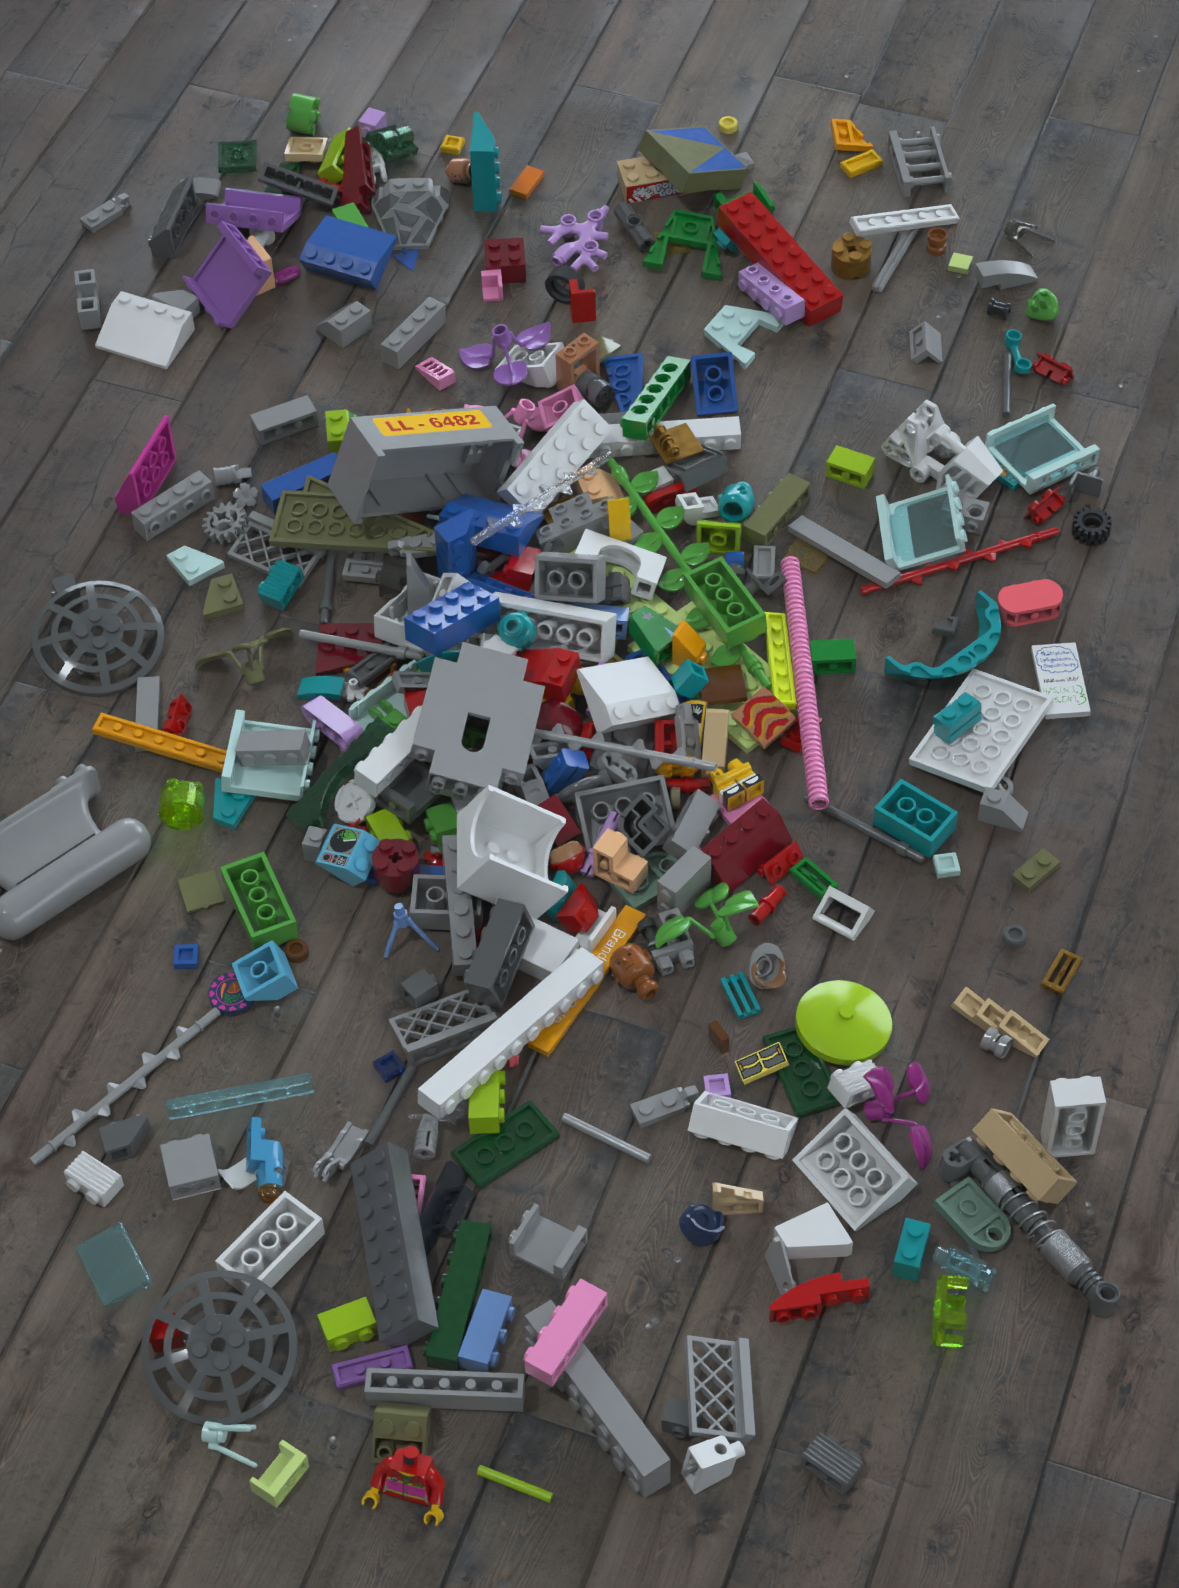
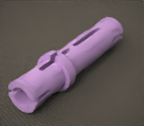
M609 812L594 845L607 828L616 832L620 814H618L613 822L617 812ZM593 847L589 848L587 852L588 857L579 871L582 875H585L588 868H590L586 877L591 879L594 877Z

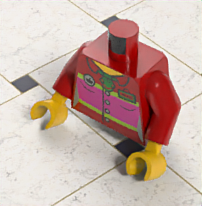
M407 1446L404 1449H397L394 1456H388L378 1463L370 1482L371 1490L365 1493L362 1498V1505L370 1497L375 1502L372 1509L376 1508L380 1501V1494L378 1493L380 1489L382 1494L429 1507L432 1504L431 1509L424 1515V1523L426 1525L431 1521V1515L436 1518L435 1526L443 1520L444 1514L439 1506L443 1504L445 1480L435 1468L432 1457L419 1454V1450L415 1446Z

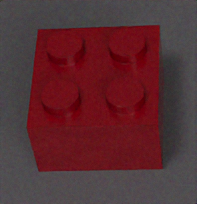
M524 237L485 239L486 270L501 269L502 284L526 282Z

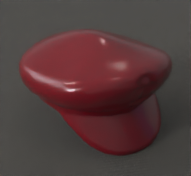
M547 700L541 703L536 729L551 731L559 723L562 724L565 734L580 737L583 721L576 710L559 700ZM543 739L542 741H543V742H549V741H551V740H545V739Z

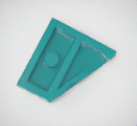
M216 778L213 809L214 823L235 830L256 796L221 791V779Z

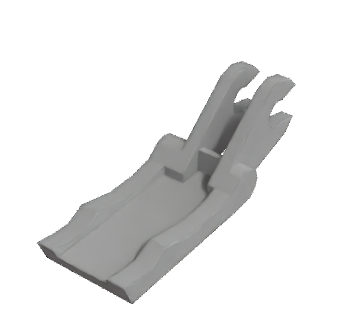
M348 1121L331 1148L316 1162L312 1171L315 1173L314 1177L317 1178L322 1173L324 1177L322 1181L326 1182L337 1169L345 1171L367 1138L369 1130H362L353 1126Z

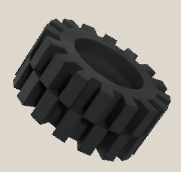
M1090 506L1089 510L1087 507H1083L1082 511L1079 509L1077 514H1074L1071 530L1074 539H1079L1080 544L1086 542V546H1090V543H1093V546H1097L1098 542L1100 545L1104 544V541H1107L1110 536L1111 516L1110 514L1107 515L1105 510L1101 512L1099 507H1097V510H1094V506ZM1094 524L1098 528H1088L1085 525Z

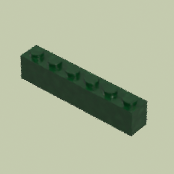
M461 1219L460 1227L454 1230V1250H449L447 1257L448 1273L444 1272L441 1280L443 1292L442 1295L437 1296L435 1303L439 1328L431 1332L430 1341H425L423 1356L426 1357L427 1367L447 1371L459 1370L458 1354L472 1319L492 1240L491 1224Z

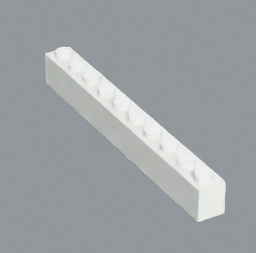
M497 634L490 640L487 639L481 646L516 656L517 652L516 647L506 644ZM422 705L417 706L407 720H402L393 733H389L379 747H374L369 756L364 761L358 762L355 766L354 783L375 798L415 759L409 757Z
M583 947L577 950L419 1087L418 1104L439 1120L446 1114H451L457 1104L463 1099H468L474 1089L480 1084H485L491 1074L496 1070L502 1069L508 1059L513 1055H518L524 1045L529 1041L535 1040L541 1030L551 1026L558 1015L568 1011L574 1001L578 998L581 999L591 986L597 985L604 975V962Z

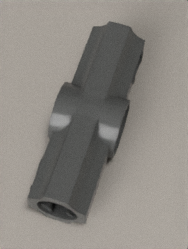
M625 201L619 203L614 208V214L626 230V237L633 240L639 250L643 252L649 251L651 246L655 244V240L644 226L642 216L636 214L631 205L625 203Z

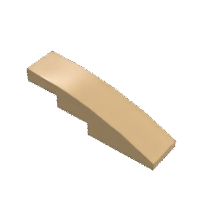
M968 987L962 990L950 1006L981 1029L987 1031L990 1027H994L1001 1035L1012 1037V1047L1036 1058L1050 1040L1012 1009L1006 1012L990 998L984 1001Z

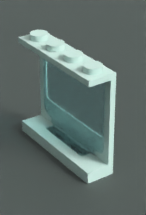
M1054 403L1013 422H1009L1000 428L993 429L986 436L985 446L991 455L1020 482L1019 484L1030 495L1074 475L1076 471L1081 472L1090 466H1094L1098 461L1100 448L1096 444L1084 448L1054 419L1056 409Z
M950 474L945 475L947 487L892 504L888 503L884 494L876 496L884 558L887 565L897 571H901L966 551L964 542H967L968 539L965 530L962 529L965 521L962 513L959 512L962 509L960 498L957 497L960 491L957 481L953 482Z

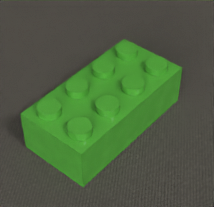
M722 556L683 574L685 592L727 649L767 631L766 614Z
M264 852L220 867L223 884L253 951L271 940L280 945L299 938L294 915Z

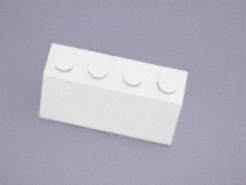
M704 1091L693 1105L688 1131L693 1132L699 1138L705 1139L710 1137L717 1139V1142L722 1145H737L746 1152L753 1153L757 1151L764 1153L767 1158L777 1160L779 1158L783 1159L788 1152L799 1118Z

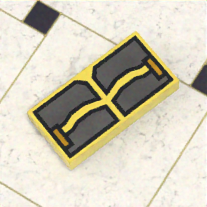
M780 1042L735 1061L745 1085L789 1066Z

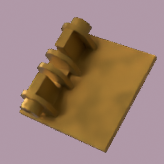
M687 423L666 429L664 425L656 424L654 426V434L649 436L651 443L666 465L704 452L703 447Z

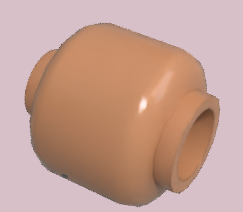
M454 158L447 165L446 175L452 183L467 184L471 182V161L468 158Z

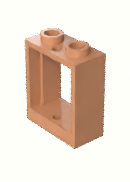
M586 333L581 334L555 354L557 390L561 391L575 384L578 377L587 370L594 372L600 377L599 342ZM583 359V364L574 370V365Z

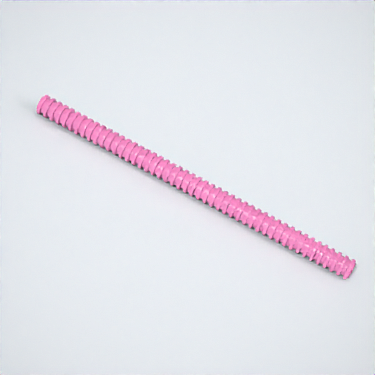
M788 556L781 561V572L786 577V580L783 582L808 805L811 809L822 810L829 805L800 561L796 557Z

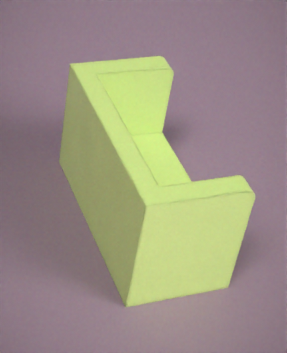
M281 1440L279 1443V1455L260 1479L257 1480L252 1477L249 1480L251 1491L276 1508L309 1468L307 1455L284 1440Z

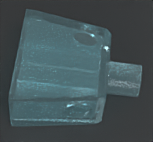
M952 1245L949 1250L939 1246L933 1255V1260L941 1264L940 1269L986 1293L997 1272V1269L986 1261Z

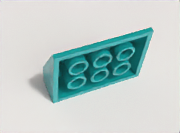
M474 112L470 145L474 211L497 212L498 203L501 204L502 192H498V189L501 188V177H497V174H500V162H496V159H499V147H495V138L478 112Z

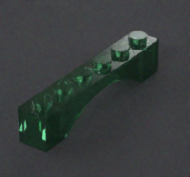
M379 717L369 723L365 731L351 742L349 748L335 759L334 764L320 775L318 781L304 792L296 804L289 808L285 816L291 826L304 836L309 826L322 828L326 823L327 810L335 791L354 772L358 762L364 761L369 756L371 750L374 747H379L383 743L384 738L389 733H393L395 729Z

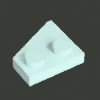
M183 546L166 555L167 561L189 586L225 568L222 560L187 546Z

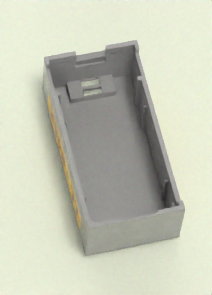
M497 406L350 417L327 486L354 524H361L363 521L361 517L444 509L448 502L465 493L501 503L503 498L497 491L504 484L503 481L510 464L516 466L524 442ZM480 444H484L482 450H478ZM472 445H475L473 453H470Z

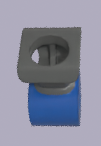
M726 552L727 564L744 585V552Z

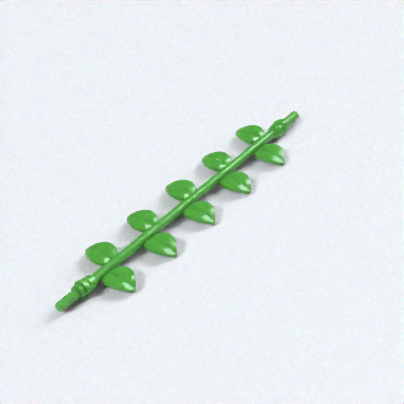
M606 453L603 458L611 468L612 478L619 485L623 486L629 496L621 498H629L630 517L636 513L638 507L654 530V532L643 534L638 538L634 546L657 553L663 543L680 568L667 571L661 578L658 586L667 592L682 590L684 588L683 574L691 571L689 566H699L707 560L710 552L709 543L690 544L680 554L664 530H672L681 524L684 517L683 506L665 508L655 518L639 495L650 493L656 488L659 481L658 471L639 473L630 483L626 469L618 465L610 453ZM697 607L693 608L685 619L696 630L705 629L710 626ZM758 636L753 637V638H751V639H749V640H747V641H745V642L754 640V639L757 638ZM743 643L727 649L725 645H721L715 650L710 659L713 665L717 667L736 665L742 656L748 673L756 677L762 686L768 690L771 689L772 684L763 672L762 663L754 655L750 654Z

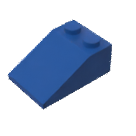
M732 352L691 356L697 416L738 412Z

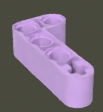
M320 695L301 706L305 719L310 724L313 723V719L316 720V728L320 729L324 735L339 745L342 757L349 767H354L358 762L364 761L369 756L371 751L362 727Z

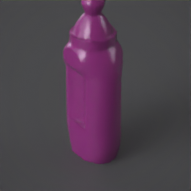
M291 265L274 274L275 286L282 285L301 275L300 269L296 265Z

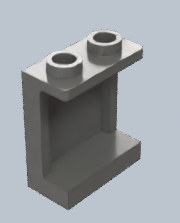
M414 759L375 798V802L408 824H411L441 794L437 795L424 790L430 767L424 761Z

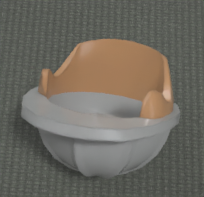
M772 943L759 945L753 951L748 964L749 979L759 989L778 988L786 981L783 954L779 947Z

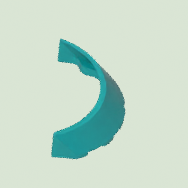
M983 591L977 592L975 609L979 618L978 639L941 666L931 668L919 662L903 665L895 661L891 656L885 658L884 674L905 680H927L951 677L975 668L993 652L1000 637L1001 620L996 602Z

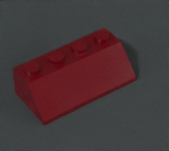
M762 798L700 850L711 857V880L716 885L722 882L726 883L729 886V895L759 869V865L766 863L780 852L785 845H788L792 838L780 813Z

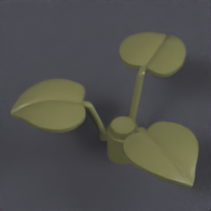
M288 627L276 629L249 643L234 646L231 649L232 651H220L205 655L197 660L195 670L213 659L230 657L239 668L241 675H245L248 686L259 684L265 681L262 671L264 669L263 645L267 644L268 639L293 638V631ZM258 647V663L257 660H253L251 648L255 649ZM247 651L249 662L244 663L245 668L242 667L233 653Z

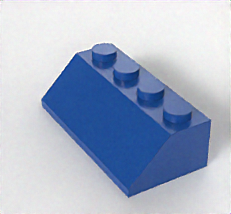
M469 509L434 526L439 578L442 577L443 573H458L466 579L467 576L477 572L474 511Z

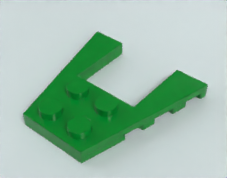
M675 209L666 222L663 231L658 235L657 241L651 246L647 257L643 259L642 267L662 270L669 242L706 249L701 278L720 281V260L717 252L716 236L713 234L715 232L713 216Z

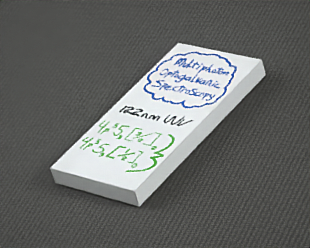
M1076 643L1032 645L1031 654L1039 692L1053 697V704L1046 713L1045 719L1090 716L1091 711Z

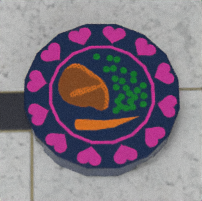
M235 972L224 973L217 977L211 983L208 991L211 1006L213 1008L216 1007L221 1015L236 1016V1013L248 1011L255 1003V1001H246L244 999Z

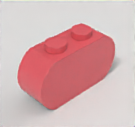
M1049 579L1034 580L1003 587L999 592L997 601L1000 620L1007 626L1016 627L1055 619L1060 614L1063 591L1056 582Z

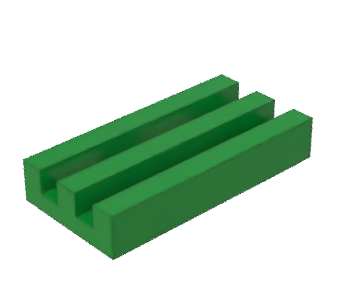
M807 857L789 869V875L820 901H822L829 886L838 890L839 884ZM802 866L807 867L812 873H809V872H808L804 867H802ZM817 877H818L819 879H821L826 885H828V887H826L825 885H823V884L817 879Z

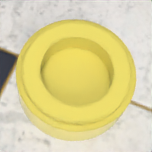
M725 116L719 120V130L722 133L732 134L737 131L738 121L736 118Z

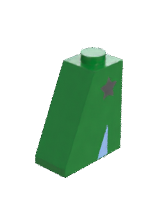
M645 605L639 610L632 612L629 617L628 632L643 654L649 657L657 667L672 656V635L678 626Z

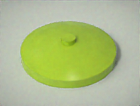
M836 980L820 983L803 995L797 1007L795 1027L803 1045L815 1056L833 1064L850 1066L857 1061L862 1063L867 1060H873L882 1053L890 1039L892 1018L888 1007L875 992L858 983Z

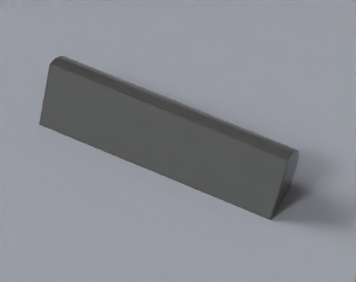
M264 162L258 178V182L331 208L334 207L338 197V187L268 162Z

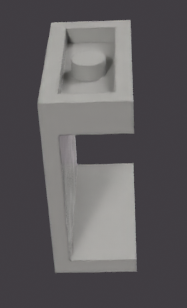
M534 1203L530 1211L526 1210L523 1214L519 1228L513 1230L508 1238L510 1255L563 1281L587 1244L588 1232L586 1228L580 1225L573 1232L540 1216L539 1205Z

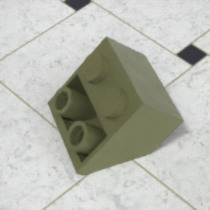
M379 1401L374 1411L371 1463H380L386 1457L394 1456L397 1449H404L407 1446H415L418 1448L419 1454L426 1455L430 1434L431 1406Z

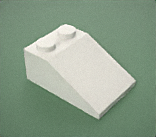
M562 342L548 343L538 350H527L525 346L514 345L509 351L511 363L521 360L527 365L528 373L522 381L523 383L534 387L550 388L556 384L555 354L563 349L564 345ZM506 356L495 370L503 364H508Z

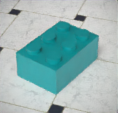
M900 779L874 807L873 825L898 840L910 844L911 848L931 858L955 831L958 812Z

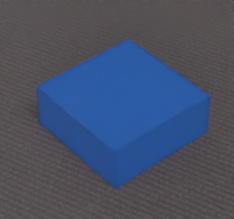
M198 944L174 945V970L198 969Z

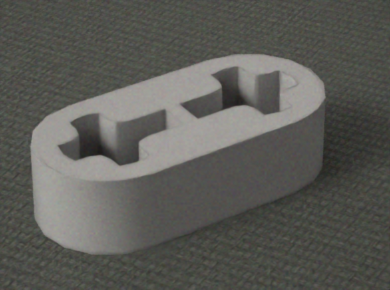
M608 751L597 758L598 768L600 770L605 768L610 779L617 784L637 780L636 769L624 759L620 758L618 762H613Z

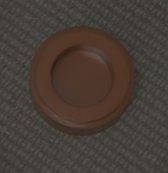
M293 939L285 945L284 950L288 961L301 963L307 959L309 950L305 941Z

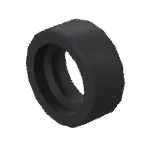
M557 266L545 280V288L553 299L570 305L569 290L562 287L557 280H562L569 284V280L577 279L579 290H585L584 279L577 271L568 266Z

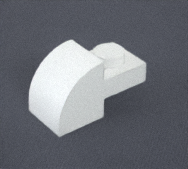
M696 492L676 496L675 504L676 506H683V518L690 525H697L699 519L719 516L718 504L713 496L699 498Z

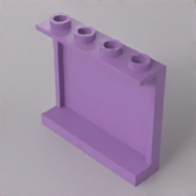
M234 188L225 189V201L222 204L206 203V223L219 224L220 221H224L236 227L283 232L299 219L302 214V197Z
M220 221L217 228L222 233V236L194 277L191 278L183 275L182 278L187 283V288L193 291L196 297H198L199 302L204 305L205 311L214 318V323L221 328L233 329L272 274V271L236 226Z

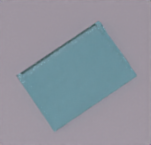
M122 1222L116 1223L75 1246L105 1307L122 1300L143 1287L147 1288L153 1284Z

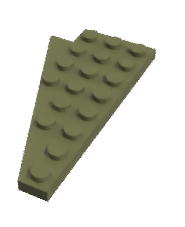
M307 475L303 491L282 490L269 544L275 547L389 553V541L427 534V537H431L434 531L398 514L361 517L363 519L362 523L354 524L327 486L328 483ZM403 545V548H401L404 550L427 551L428 556H437L436 545L432 547L419 546L418 548Z

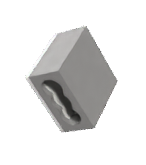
M209 1133L204 1135L197 1134L191 1138L179 1141L172 1140L167 1144L160 1145L173 1201L222 1189Z

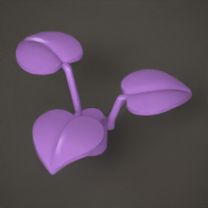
M550 321L524 330L517 338L513 335L512 331L508 330L506 325H496L492 329V345L484 343L459 349L460 357L468 368L482 369L490 364V359L495 358L497 345L500 349H504L508 364H503L494 371V379L500 385H516L526 378L528 368L525 362L521 360L511 363L507 348L510 347L512 340L520 347L525 346L527 350L543 348L550 340Z

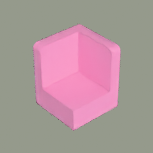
M501 269L481 271L483 301H503Z

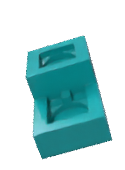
M334 676L302 678L297 698L311 701L321 695L324 698L340 700L345 685V678Z

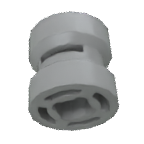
M990 1027L981 1040L980 1048L985 1051L990 1050L994 1052L997 1058L1003 1059L1012 1046L1013 1038L1008 1035L1003 1036L996 1028Z

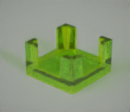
M937 1275L931 1345L963 1347L962 1335L943 1333L944 1328L966 1329L967 1314L964 1312L966 1296L947 1294V1288L968 1290L969 1277Z

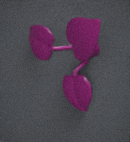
M918 1062L910 1063L907 1067V1079L912 1089L893 1097L894 1083L888 1069L883 1066L872 1068L863 1075V1078L869 1083L877 1100L868 1101L864 1105L867 1119L869 1121L882 1119L883 1123L891 1122L912 1126L910 1127L911 1143L920 1170H924L933 1152V1144L928 1130L923 1125L918 1126L917 1122L890 1118V1115L894 1113L893 1102L915 1094L918 1103H925L929 1099L930 1084L926 1074Z

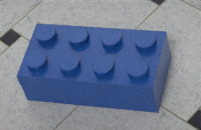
M466 582L405 616V640L438 656L499 621V597L473 583Z

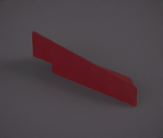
M358 125L345 133L342 206L354 202L360 213L369 214L371 209L368 196L376 194L372 157L368 142L364 143L362 141L361 127Z

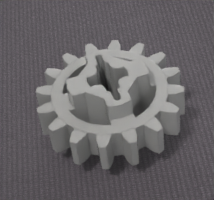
M230 501L226 506H224L223 502L220 503L219 508L214 506L213 512L206 513L208 518H203L204 524L202 528L207 538L211 539L213 543L218 540L220 544L224 540L230 543L233 537L237 540V534H244L243 528L248 527L246 521L249 520L244 508L240 507L238 503L233 505Z

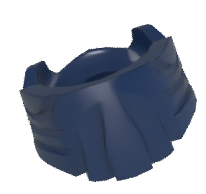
M691 1204L679 1219V1226L688 1241L699 1246L716 1242L725 1228L723 1213L714 1211L705 1204Z

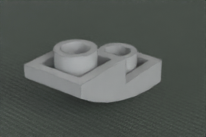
M193 178L196 196L201 201L218 198L221 187L220 180Z

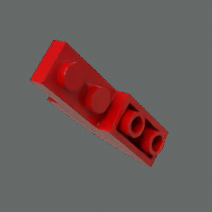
M841 1272L802 1283L783 1294L769 1306V1322L786 1323L798 1318L808 1320L819 1316L821 1306L823 1305L832 1307L843 1302H862L865 1299H869L868 1278L843 1281Z

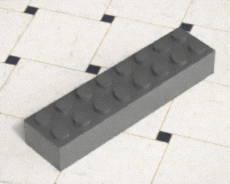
M387 1141L351 1163V1170L379 1341L397 1348L405 1345L408 1346L438 1329L439 1326L408 1152Z

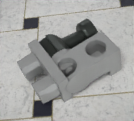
M679 908L658 913V927L660 928L668 917L681 915ZM647 917L637 923L640 934L646 935L648 952L653 958L651 962L662 976L671 974L674 971L672 963L680 961L682 968L685 969L694 966V944L688 930L664 943L658 950L655 945L657 924L654 918Z

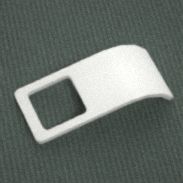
M246 1158L229 1169H217L218 1173L235 1190L244 1189L257 1181L255 1173L246 1172Z

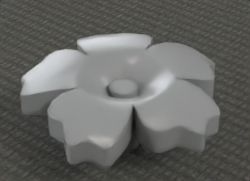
M244 482L240 484V489L236 488L233 491V498H238L236 503L240 507L244 508L246 504L248 507L255 506L258 490L256 487L250 488V485Z

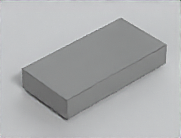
M754 545L753 574L761 583H765L775 572V546Z

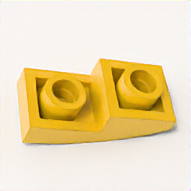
M629 498L607 500L609 537L620 541L632 540Z

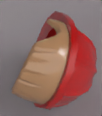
M570 841L551 851L548 864L556 872L565 870L568 875L575 874L580 871L585 862L586 849L578 841Z

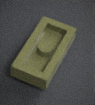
M1043 848L1012 874L1011 880L1029 893L1060 867L1061 862Z

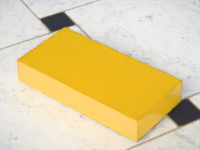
M873 149L840 162V168L850 179L883 165V159Z

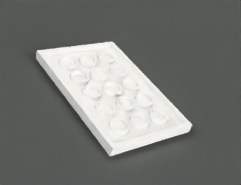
M973 668L947 706L955 699H958L964 692H967L981 703L982 719L951 744H947L934 734L933 724L910 756L909 765L984 793L986 787L996 788L1052 706L1053 697Z

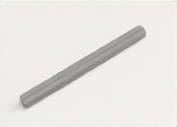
M920 228L904 231L873 282V292H882Z

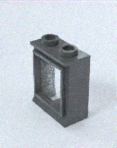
M702 444L704 452L667 465L661 464V466H664L674 478V484L682 482L684 491L688 492L729 472L726 455L719 450Z

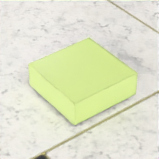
M954 252L948 265V271L967 275L973 256Z

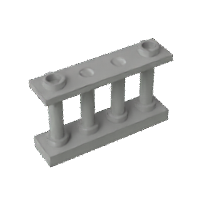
M934 126L930 127V137L902 140V138L898 137L897 130L889 131L888 148L902 197H910L911 188H914V186L942 183L945 193L949 192V184H952V174L947 170L940 147V134L936 133ZM930 145L932 149L914 152L902 151L903 147ZM932 157L935 159V163L906 164V160ZM935 170L939 172V176L910 177V173Z

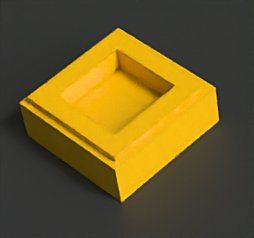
M446 135L440 147L441 152L459 155L465 144V139Z

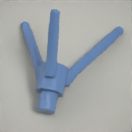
M395 904V911L393 913L395 920L385 949L384 958L389 956L397 930L407 926H411L434 950L439 951L440 948L408 916V912L404 909L403 904Z

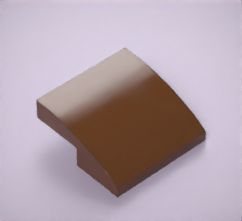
M740 664L704 668L709 682L700 691L701 701H706L708 706L746 702L748 700Z

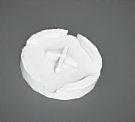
M352 779L339 789L335 797L334 806L340 820L348 824L351 822L354 825L358 818L361 819L358 824L366 821V816L373 813L376 802L374 796L356 785L354 779Z

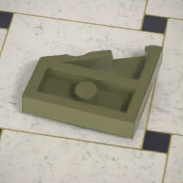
M232 573L211 579L203 609L204 621L245 610Z

